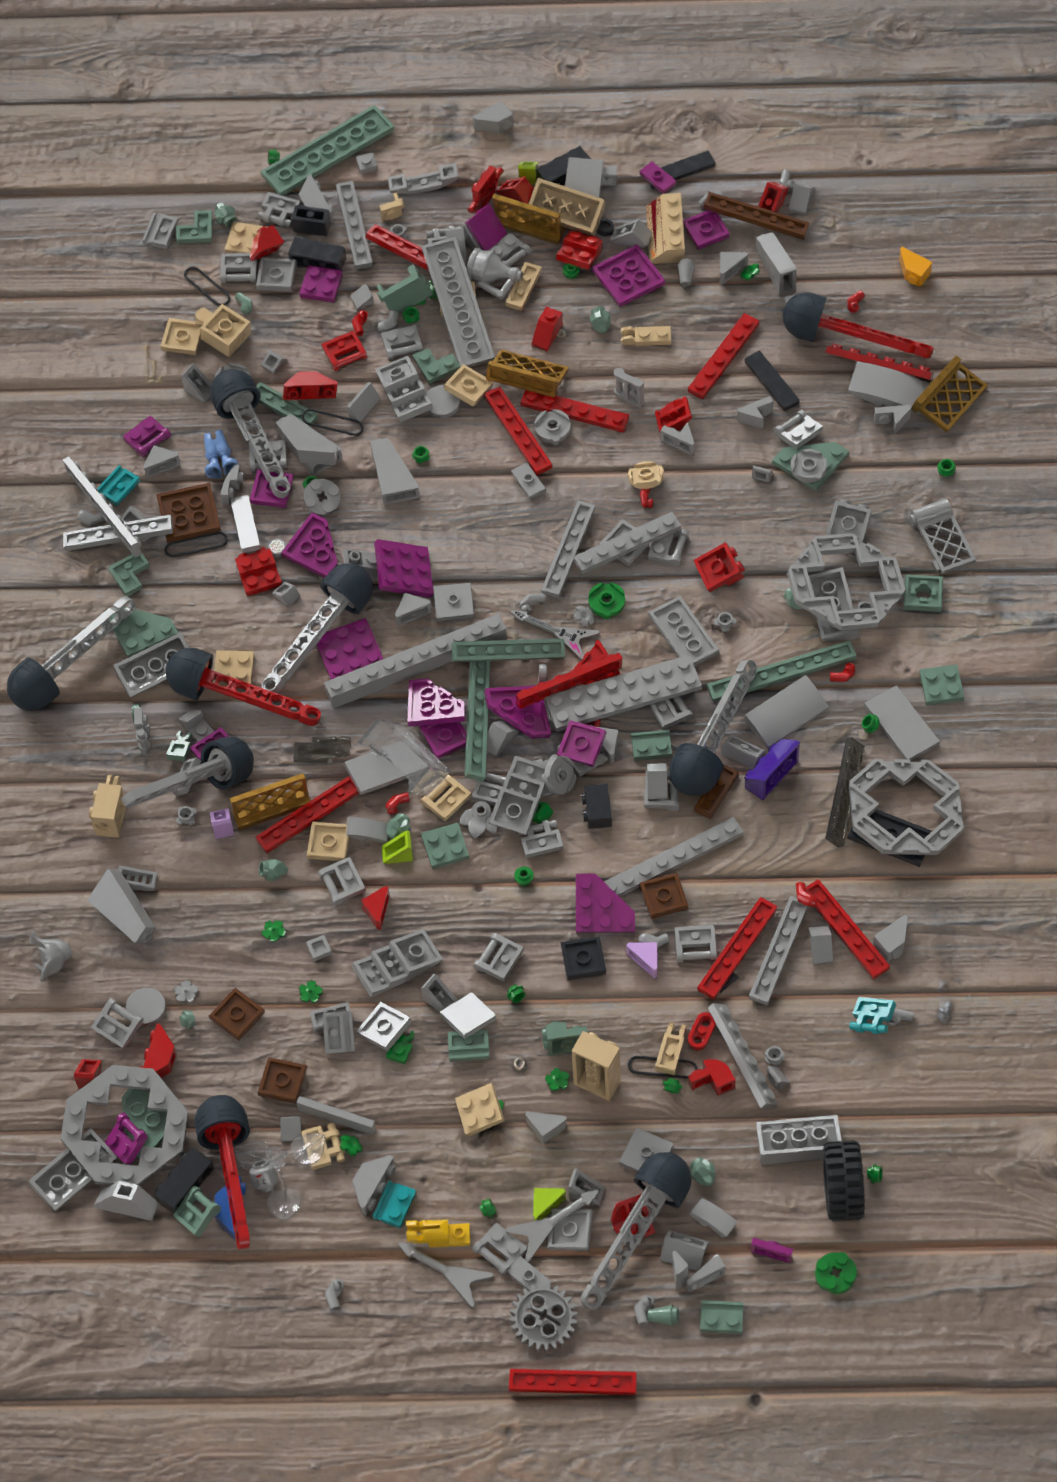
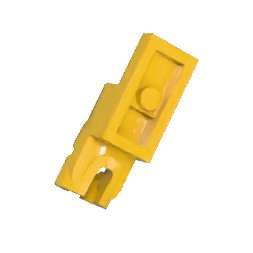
M448 1220L406 1221L407 1242L414 1244L428 1243L429 1248L470 1246L469 1223L449 1224Z

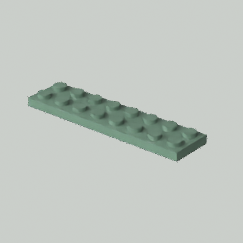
M373 105L263 169L261 176L278 195L284 196L304 184L309 175H312L313 178L393 132L395 130L394 125Z

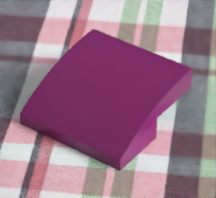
M490 204L477 211L473 217L465 222L482 251H488L508 234Z

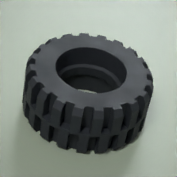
M855 1140L826 1142L823 1144V1173L828 1219L832 1221L860 1220L865 1215L864 1176L860 1144Z

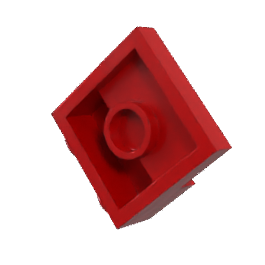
M570 230L564 238L563 246L556 254V260L589 270L602 252L603 240H600L597 236L584 235L581 231Z
M726 542L693 560L709 592L724 584L730 586L744 578L742 572L745 571V568L741 561L737 562L735 557L738 554L733 546L730 547Z
M261 547L260 550H256L255 553L249 555L248 553H241L235 559L236 567L247 596L279 587L282 584L270 548Z

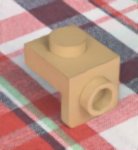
M393 193V202L379 205L382 221L403 216L402 209L404 208L402 198H398L397 193Z

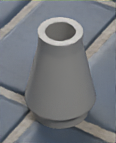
M682 259L678 264L680 285L688 287L691 285L695 264L691 259Z

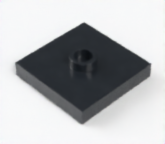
M600 936L560 942L567 980L606 974Z

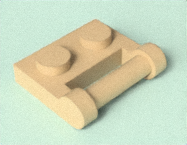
M447 774L443 781L428 796H424L420 802L424 807L429 808L446 822L472 797V793ZM448 786L451 787L438 801L433 802Z

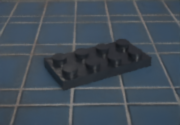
M878 809L869 816L895 838L901 835L908 827L923 839L932 832L929 829ZM851 827L847 839L877 850L855 833L853 827ZM887 854L918 867L921 866L926 856Z

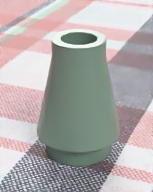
M669 1305L648 1309V1322L671 1326L678 1324L679 1308Z

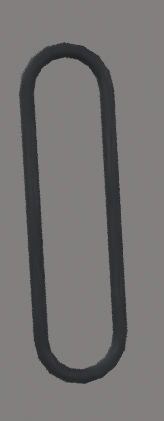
M192 266L185 270L184 277L213 303L220 306L230 302V295L199 268ZM191 269L199 271L227 295V301L225 303L216 302L187 277V272Z
M306 409L302 413L301 418L303 422L311 426L352 436H358L363 432V424L356 419L315 409ZM311 411L356 422L360 425L361 430L358 433H351L310 423L305 420L304 415L306 412Z
M214 532L173 541L165 546L164 552L169 557H178L219 548L227 543L228 537L224 532ZM217 534L225 537V541L220 545L173 555L167 552L168 546Z
M638 1055L631 1057L628 1061L629 1070L635 1074L688 1079V1076L642 1072L631 1068V1062L634 1059L657 1060L658 1057ZM679 1059L678 1061L682 1063H690L695 1067V1070L698 1069L696 1063H694L693 1061Z

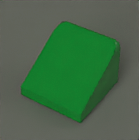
M539 802L532 820L533 822L540 824L544 820L549 821L553 810L548 803Z

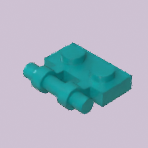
M858 997L852 1013L858 1019L856 1022H850L849 1028L860 1033L865 1031L872 1032V1034L887 1033L888 1026L882 1025L883 1021H891L897 1004L894 1000ZM867 1019L873 1020L872 1024L866 1023Z

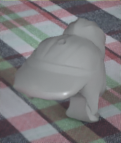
M34 931L30 933V944L39 946L38 950H40L43 965L40 966L35 963L34 966L42 971L40 981L44 982L49 976L61 970L64 961L71 957L72 949L66 942L60 939H41Z

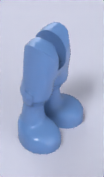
M222 430L215 431L216 439L214 440L211 438L210 433L204 434L205 457L210 462L206 465L204 471L212 479L222 478V471L218 462L219 457L222 459V467L226 476L235 465H238L236 459L229 458L231 448L228 447Z

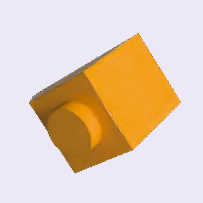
M904 247L900 248L899 261L905 280L921 287L931 274L932 262Z

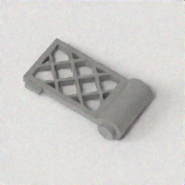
M946 498L911 510V515H909L910 523L919 529L934 558L932 564L936 572L940 571L941 574L976 562V558ZM949 520L953 525L952 530L941 527L944 522ZM931 527L936 529L937 532L935 536H931L926 533L925 529ZM939 531L950 534L947 541L937 538ZM951 536L960 538V545L950 543ZM935 542L945 545L942 552L934 549L933 545ZM947 546L957 549L955 557L945 553ZM959 551L967 553L969 558L965 560L957 558ZM944 557L953 560L951 565L944 567L941 560Z

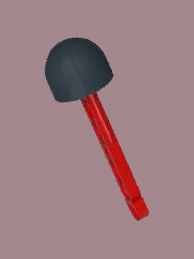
M803 292L794 295L788 300L783 310V322L786 329L793 336L806 341L814 342L819 326L925 358H931L934 351L932 346L921 342H915L904 337L822 314L827 297L814 293Z
M184 648L173 654L167 663V682L176 693L197 701L204 688L284 717L299 720V722L306 725L315 726L320 722L321 712L316 707L307 704L304 706L301 702L211 670L214 655L197 648ZM225 682L228 684V686L223 687L220 686L218 683ZM242 688L246 692L239 693L236 691V689ZM278 701L281 703V705L275 706L272 704V702ZM294 707L297 708L299 711L292 712L290 711V708ZM314 714L317 718L311 719L307 715Z
M216 1095L203 1102L196 1112L195 1129L197 1141L204 1148L219 1150L237 1249H249L250 1237L233 1147L244 1142L250 1134L248 1118L243 1106L235 1098L227 1095Z

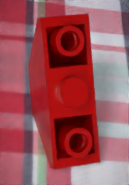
M317 371L297 372L284 383L282 399L336 398L338 383Z
M157 1024L155 1030L151 1032V1044L145 1050V1062L140 1068L154 1069L159 1077L162 1078L171 1073L177 1054L173 1043L162 1025Z

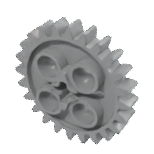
M539 1283L538 1289L531 1285L530 1292L525 1288L523 1289L524 1296L517 1294L519 1302H512V1306L516 1309H510V1314L514 1315V1317L509 1318V1322L515 1323L511 1327L512 1331L518 1330L515 1338L523 1337L521 1340L522 1345L529 1342L528 1349L536 1345L537 1352L541 1346H544V1350L547 1352L548 1346H552L554 1350H556V1343L563 1346V1338L570 1340L568 1332L574 1333L575 1331L571 1326L577 1325V1321L572 1319L577 1317V1312L571 1311L576 1305L569 1304L571 1296L564 1298L565 1290L558 1293V1286L552 1290L550 1289V1283L547 1284L546 1288H543L542 1284ZM535 1300H541L544 1305L537 1308L532 1303ZM559 1308L563 1314L561 1316H554L551 1311ZM546 1314L547 1318L541 1321L540 1316ZM531 1318L535 1321V1324L530 1327L526 1326L524 1320ZM554 1322H559L561 1325L557 1326ZM545 1327H551L553 1328L554 1333L552 1335H546L544 1334L543 1329Z

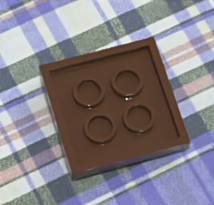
M210 482L156 494L161 516L171 514L173 518V533L165 535L167 543L221 531Z

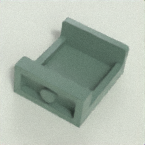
M414 264L408 267L410 274L408 278L386 290L381 284L377 285L379 290L377 295L380 301L385 302L389 310L397 311L398 314L407 307H411L433 295L428 280Z

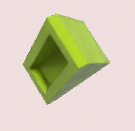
M521 161L518 164V177H526L531 185H536L538 162Z
M408 830L381 846L384 864L413 861L411 836Z
M534 1188V1221L545 1219L551 1213V1209H556L567 1199L566 1191L563 1188Z

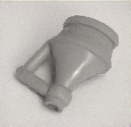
M475 248L470 255L466 268L470 281L478 282L480 288L498 297L499 300H503L514 282L521 281L523 277V271L516 267L510 268L506 266L495 250L482 251L480 248ZM498 279H508L501 290L489 285V283Z

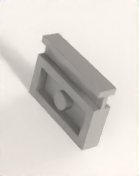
M153 213L142 239L143 244L146 245L147 243L150 246L167 249L177 227L178 218L162 214L159 216Z
M352 1011L322 1013L325 1053L355 1051Z

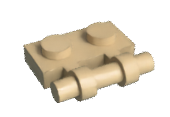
M335 1123L328 1124V1131L322 1132L321 1125L301 1131L312 1170L332 1165L330 1157L333 1156L337 1158L338 1163L345 1161V1151L339 1148L340 1132L336 1129ZM331 1140L333 1147L327 1149L325 1141Z

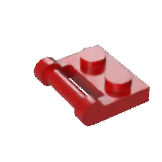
M354 330L321 344L334 371L340 370V367L356 360L368 358ZM354 350L358 351L357 353L347 356L343 359H340L338 361L336 360V358L343 356L347 353H350Z

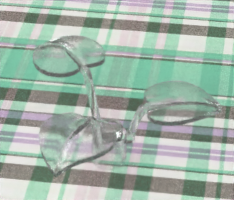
M310 1133L297 1137L290 1145L293 1155L287 1151L282 1152L277 1146L269 1148L263 1141H251L235 1145L236 1158L245 1171L249 1172L253 1167L252 1165L260 1160H268L271 1166L277 1170L282 1190L277 1189L269 1195L267 1206L269 1211L281 1221H286L297 1213L301 1205V1195L296 1188L286 1189L280 1167L285 1164L286 1157L297 1158L302 1165H312L318 1162L324 1151L326 1139L324 1134Z

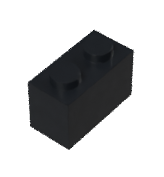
M295 205L291 217L293 232L327 236L331 225L329 209Z
M608 784L584 786L585 793L581 794L582 805H586V810H583L584 822H588V828L612 827Z

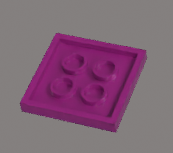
M638 244L592 267V272L619 307L665 285V279Z
M377 539L374 546L379 590L431 598L434 592L428 547Z
M366 618L326 631L316 644L330 680L383 659Z

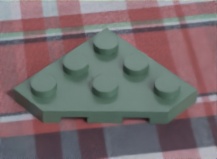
M836 442L803 445L797 450L793 447H784L772 459V464L794 477L791 472V460L796 453L798 454L804 449H814L821 452L822 456L827 460L825 476L814 483L802 482L817 492L849 456V450Z
M136 609L112 629L127 658L178 634L171 618ZM115 614L111 616L110 621L113 620Z
M128 1089L121 1097L123 1113L129 1116L130 1121L139 1130H143L147 1134L148 1138L143 1146L157 1148L163 1141L167 1112L148 1110L150 1093L146 1090ZM125 1128V1133L134 1141V1136ZM141 1149L135 1157L137 1160H140Z

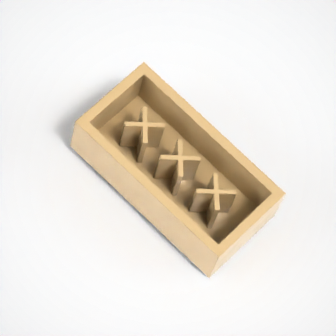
M540 178L537 179L529 202L530 205L559 213L563 227L573 231H581L588 236H595L606 206L604 199Z
M583 1031L572 1049L574 1085L610 1101L621 1082L620 1048L611 1041L606 1042L600 1039L598 1035L592 1032L587 1033Z

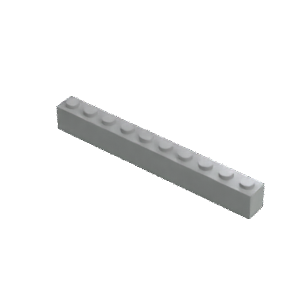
M496 614L324 682L326 695L332 708H337L453 662L452 642L507 640L506 627L499 614Z

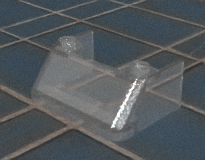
M376 719L358 741L360 745L369 746L371 748L370 752L376 757H386L409 780L408 791L410 793L423 795L450 773V770L400 723Z

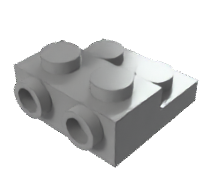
M847 500L835 501L826 535L852 533L858 536V540L863 542L872 510L864 504L855 506L851 505V502Z

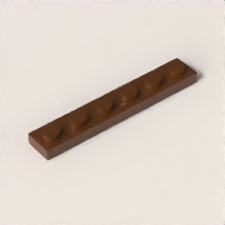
M708 192L703 206L705 210L804 240L809 227V222L712 192Z

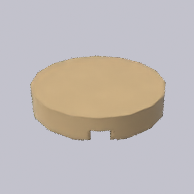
M652 461L637 463L634 465V468L628 470L629 483L639 489L656 487L662 483L665 476L663 467L656 465Z

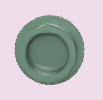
M183 1010L179 1016L180 1024L186 1030H190L196 1025L194 1014L192 1011Z

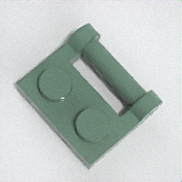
M194 1186L189 1190L173 1216L194 1235L200 1237L212 1218L220 1213L221 1207L203 1195L200 1188ZM195 1200H198L207 1208L204 1213L193 1204Z

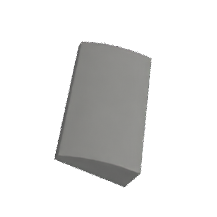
M843 567L809 575L815 597L833 596L837 611L853 610ZM817 617L822 641H844L860 638L859 629L840 631Z
M180 632L113 665V669L125 691L132 698L167 681L166 666L169 659L177 651L189 647Z
M805 675L745 714V723L769 749L774 743H778L781 739H784L828 710L829 706L814 684Z
M837 1115L756 1122L761 1165L823 1159V1144L830 1141H842Z
M91 1128L83 1134L82 1140L102 1143L99 1162L113 1163L118 1159ZM67 1148L28 1182L29 1186L56 1212L91 1182L92 1178Z

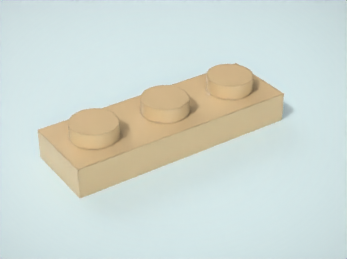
M528 262L524 263L521 269L523 271L522 280L514 283L505 302L506 307L519 311L523 310L542 272L541 266Z

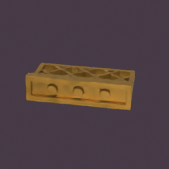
M497 194L493 195L495 214L505 229L553 244H560L565 233V227L561 225L559 213Z
M501 349L495 359L489 361L487 365L486 380L555 397L557 388L568 373L569 367Z
M955 356L911 407L913 412H921L946 433L988 386V384L960 363L962 359L958 356ZM961 371L965 374L966 379H958L957 372ZM947 383H955L956 390H948ZM959 383H967L968 390H960ZM971 383H976L981 388L979 390H972ZM937 394H944L946 401H937ZM949 394H957L958 401H950ZM961 394H969L970 401H962ZM947 405L948 412H940L939 406ZM951 405H959L960 412H952ZM935 406L936 412H929L925 407ZM941 417H949L950 423L946 425L941 421Z
M304 773L230 798L232 814L238 830L292 813L311 801Z

